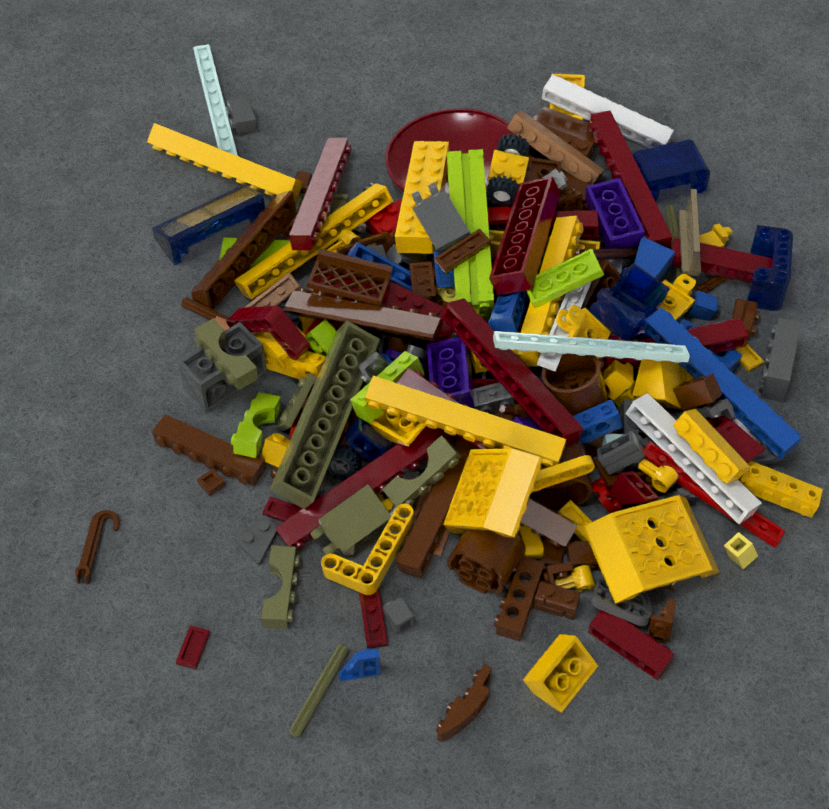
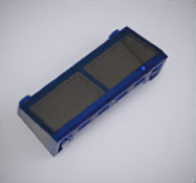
M244 184L153 227L154 239L175 266L182 262L181 257L184 253L186 255L189 254L188 247L246 219L253 223L259 213L265 210L264 197Z

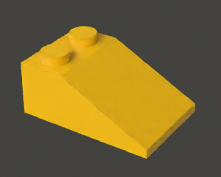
M384 410L370 423L377 434L391 442L409 446L426 426L425 423L417 421V423L411 422L402 415H390L387 413V410Z

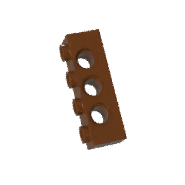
M525 556L521 557L512 573L514 574L513 580L509 579L506 588L508 595L502 598L500 609H502L501 615L497 614L494 621L496 635L520 642L542 579V573H544L545 562ZM519 596V597H522L523 599L518 600V599H516V598H514V597ZM515 614L516 617H510L508 615Z

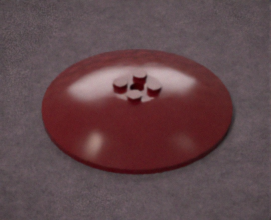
M454 108L428 113L406 124L391 139L385 155L387 172L393 183L404 192L414 141L449 142L450 152L461 151V154L469 153L468 150L483 149L485 185L487 190L489 182L487 178L499 138H502L503 135L507 136L509 133L513 136L514 133L507 129L510 123L497 115L481 110ZM447 174L445 191L449 196V182Z

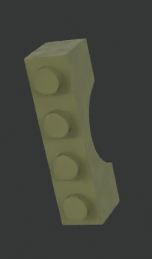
M214 318L194 329L196 345L204 349L207 358L215 362L216 368L220 373L223 372L226 375L230 385H234L240 390L258 379L257 367L246 355L231 356L221 350L226 343L225 332Z
M441 435L427 448L428 465L419 477L407 480L396 476L382 489L396 507L404 503L412 506L415 502L414 499L419 495L425 494L434 481L437 482L444 476V472L447 469H451L459 463L458 459L462 456L447 438Z
M271 545L269 558L270 573L278 576L283 584L276 595L265 599L263 602L261 616L263 628L288 629V623L293 621V609H290L291 603H295L296 597L293 585H297L298 573H295V568L300 565V555H297L296 547Z

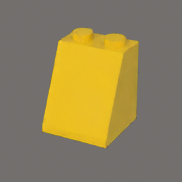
M641 360L632 396L640 398L648 393L663 408L682 410L673 391V388L682 383L680 365L672 361Z

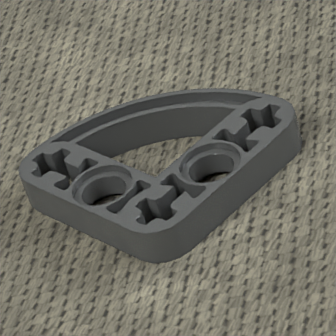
M600 571L591 597L592 605L597 609L639 626L647 625L652 616V604L647 592H641L634 597L637 603L627 600L615 604L610 590L602 586H607L602 571Z

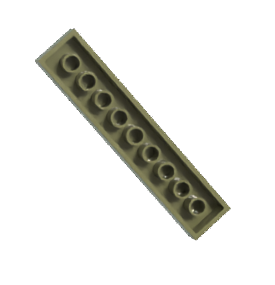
M346 321L337 330L269 491L303 509L314 502L353 407L350 399L359 392L363 382L361 378L362 372L358 366L375 353L380 341L379 338L349 321Z

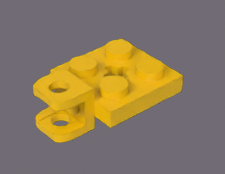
M681 274L673 282V285L664 280L644 300L643 305L654 313L662 307L678 321L695 302L690 296L692 289L695 287L696 280L687 274Z
M577 305L570 306L569 311L561 309L556 318L559 327L566 333L570 332L568 337H590L607 340L611 333L586 308L581 309Z

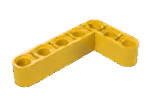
M405 503L397 506L363 566L338 555L327 554L321 560L323 575L331 581L364 595L374 594L404 543L407 534H409L413 527L414 512L412 506ZM375 564H381L379 567H374ZM330 565H335L333 568H327ZM347 573H353L351 576H346ZM368 580H369V581H372V582L369 583V584H365V583H364L365 581H368Z

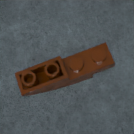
M484 664L480 671L477 670L472 680L474 684L471 688L468 687L463 698L457 696L454 703H449L446 709L447 716L445 720H440L436 728L438 741L443 742L462 731L483 709L490 697V689L486 685L491 677L492 667Z

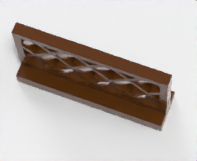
M319 249L316 263L307 282V287L381 306L386 289L391 281L393 267ZM333 274V276L335 277L334 279L328 280L325 277ZM319 278L323 280L322 283L313 282V280ZM351 279L353 283L346 285L344 281ZM340 283L342 287L335 288L332 285ZM369 283L372 288L365 290L362 285ZM357 287L360 290V292L355 293L352 292L350 289ZM376 292L379 298L371 297L369 294Z

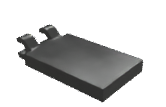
M433 182L428 185L432 196L423 200L418 191L411 195L416 204L413 211L439 253L469 236L470 231L446 191L440 193Z

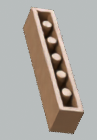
M523 111L516 113L507 127L508 130L517 136L521 135L522 139H527L526 142H529V145L550 160L559 161L561 168L569 174L590 185L596 184L605 171Z

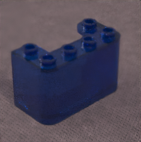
M684 140L639 150L632 154L655 202L659 198L660 190L691 184L690 189H697V193L707 190L710 170L693 140Z
M762 225L756 226L750 254L773 259L772 269L759 267L753 272L752 283L746 301L757 302V309L778 311L783 307L791 279L793 233L788 229Z
M634 263L629 268L625 267L619 275L621 280L617 281L612 289L607 287L599 291L596 296L598 301L594 302L588 310L612 334L622 341H630L643 328L645 319L659 309L670 291L669 287Z

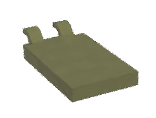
M367 484L318 520L321 526L314 529L310 534L316 540L325 533L331 541L322 550L325 555L332 554L337 549L343 553L388 521L391 515Z

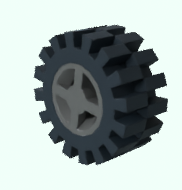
M337 443L326 472L329 471L328 475L331 476L333 474L335 479H337V476L340 477V480H344V477L347 479L355 474L359 468L361 461L360 453L357 454V449L352 450L353 446L351 445L346 447V443H343V446Z

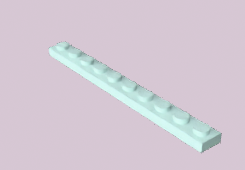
M207 44L193 47L217 147L238 156L229 120L225 112V104L210 46Z
M494 331L493 334L495 348L501 350L517 349L524 352L530 350L540 353L557 352L559 354L570 353L579 356H610L618 359H650L657 362L663 360L674 363L688 362L690 357L684 345Z

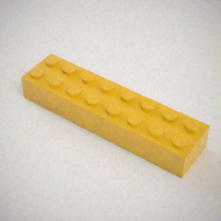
M414 141L395 233L397 253L433 254L434 245L413 211L416 204L411 194L418 191L423 200L432 196L428 185L433 182L440 193L445 191L448 174L447 152H450L449 142Z

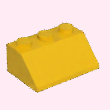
M559 634L523 681L534 695L562 713L594 673L598 665L577 636Z

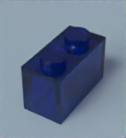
M360 418L346 430V443L371 462L389 451L388 440Z

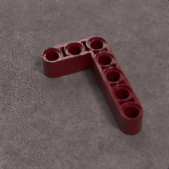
M278 306L238 308L226 321L229 328L241 322L250 332H269L288 356L294 360H298L310 347L308 340Z

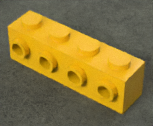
M306 350L298 360L288 356L279 361L264 351L266 369L300 379L302 376L305 377L309 373L316 376L317 379L326 356Z
M696 409L685 411L672 425L677 430V434L690 444L691 449L703 458L704 463L711 467L717 473L718 478L726 484L737 481L750 467Z
M750 461L747 463L750 467L738 480L754 496L801 515L813 517L820 504L822 488L756 462Z

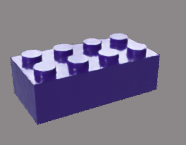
M618 178L586 186L585 201L590 211L597 210L598 230L606 248L628 249L638 247L641 238L645 235V231L621 179Z
M459 337L427 344L430 382L433 381L440 386L439 390L445 394L447 392L452 394L459 404L462 405L464 403L473 408L474 386L470 350Z

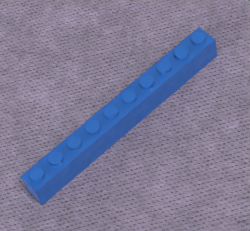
M661 307L645 319L643 331L656 343L686 346L690 355L689 361L678 364L694 379L714 373L723 394L717 400L728 399L733 406L735 417L780 460L798 446L802 438L798 431L791 428L782 416L777 415L768 403L762 401L754 390L748 388L742 382L740 377L734 375L726 364L720 362L712 351L706 349L698 338L693 337L684 325L679 324L671 313L666 312Z

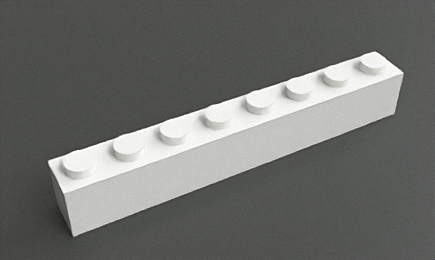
M552 74L543 88V100L589 121L591 114L611 110L623 137L663 154L671 141L674 130L668 126L644 117L561 77Z
M648 393L633 401L626 415L662 450L668 453L674 462L738 524H741L755 513L762 502L739 480L728 484L721 481L717 473L704 463L703 458L691 449L690 444L677 434V430L672 426L676 420Z

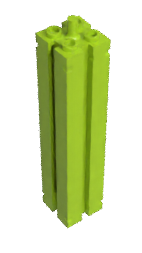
M483 149L468 150L469 153L461 154V151L447 152L449 198L470 231V234L481 229L489 238ZM490 245L454 268L456 300L464 298L485 321L490 320L491 312L494 309L493 285L489 280L492 271Z

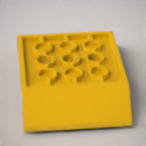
M512 448L471 449L443 525L452 533L463 534L466 529L490 530L503 537L515 538L520 529L522 515L527 509L528 498L534 489L536 476L541 470L543 458Z
M680 495L613 512L583 527L615 604L633 599L641 592L700 575L701 578L720 572L687 499ZM647 521L654 522L655 528H651ZM656 539L661 540L664 544V547L658 546L656 543ZM664 558L670 559L672 566H668Z

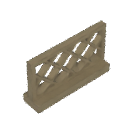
M691 189L686 210H679L678 214L681 274L700 276L697 189Z

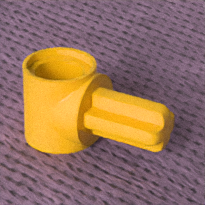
M345 229L339 234L338 243L327 251L337 253L336 248L362 239L351 230Z
M642 459L638 465L640 470L652 477V485L662 493L667 492L678 478L677 472L670 466H660L658 468L646 459Z
M588 565L573 569L571 576L554 580L555 585L567 589L575 588L578 592H582V589L588 588L591 590L595 587V582Z

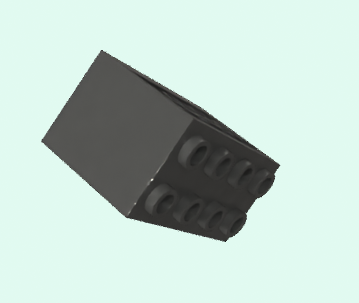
M241 322L226 330V343L221 350L231 356L246 355L257 367L258 378L265 374L267 370L263 344ZM202 347L178 361L184 390L205 412L239 391L234 385L229 384L223 372L220 373L215 362L207 358Z

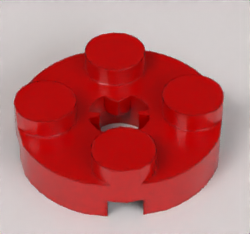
M602 477L591 483L593 492L598 491L599 501L610 513L624 508L610 492Z

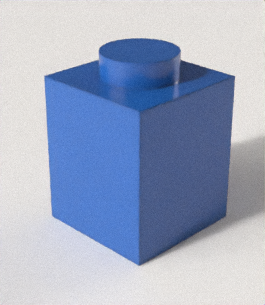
M697 290L691 297L695 302L688 309V315L709 321L713 315L717 314L719 307L717 305V297Z

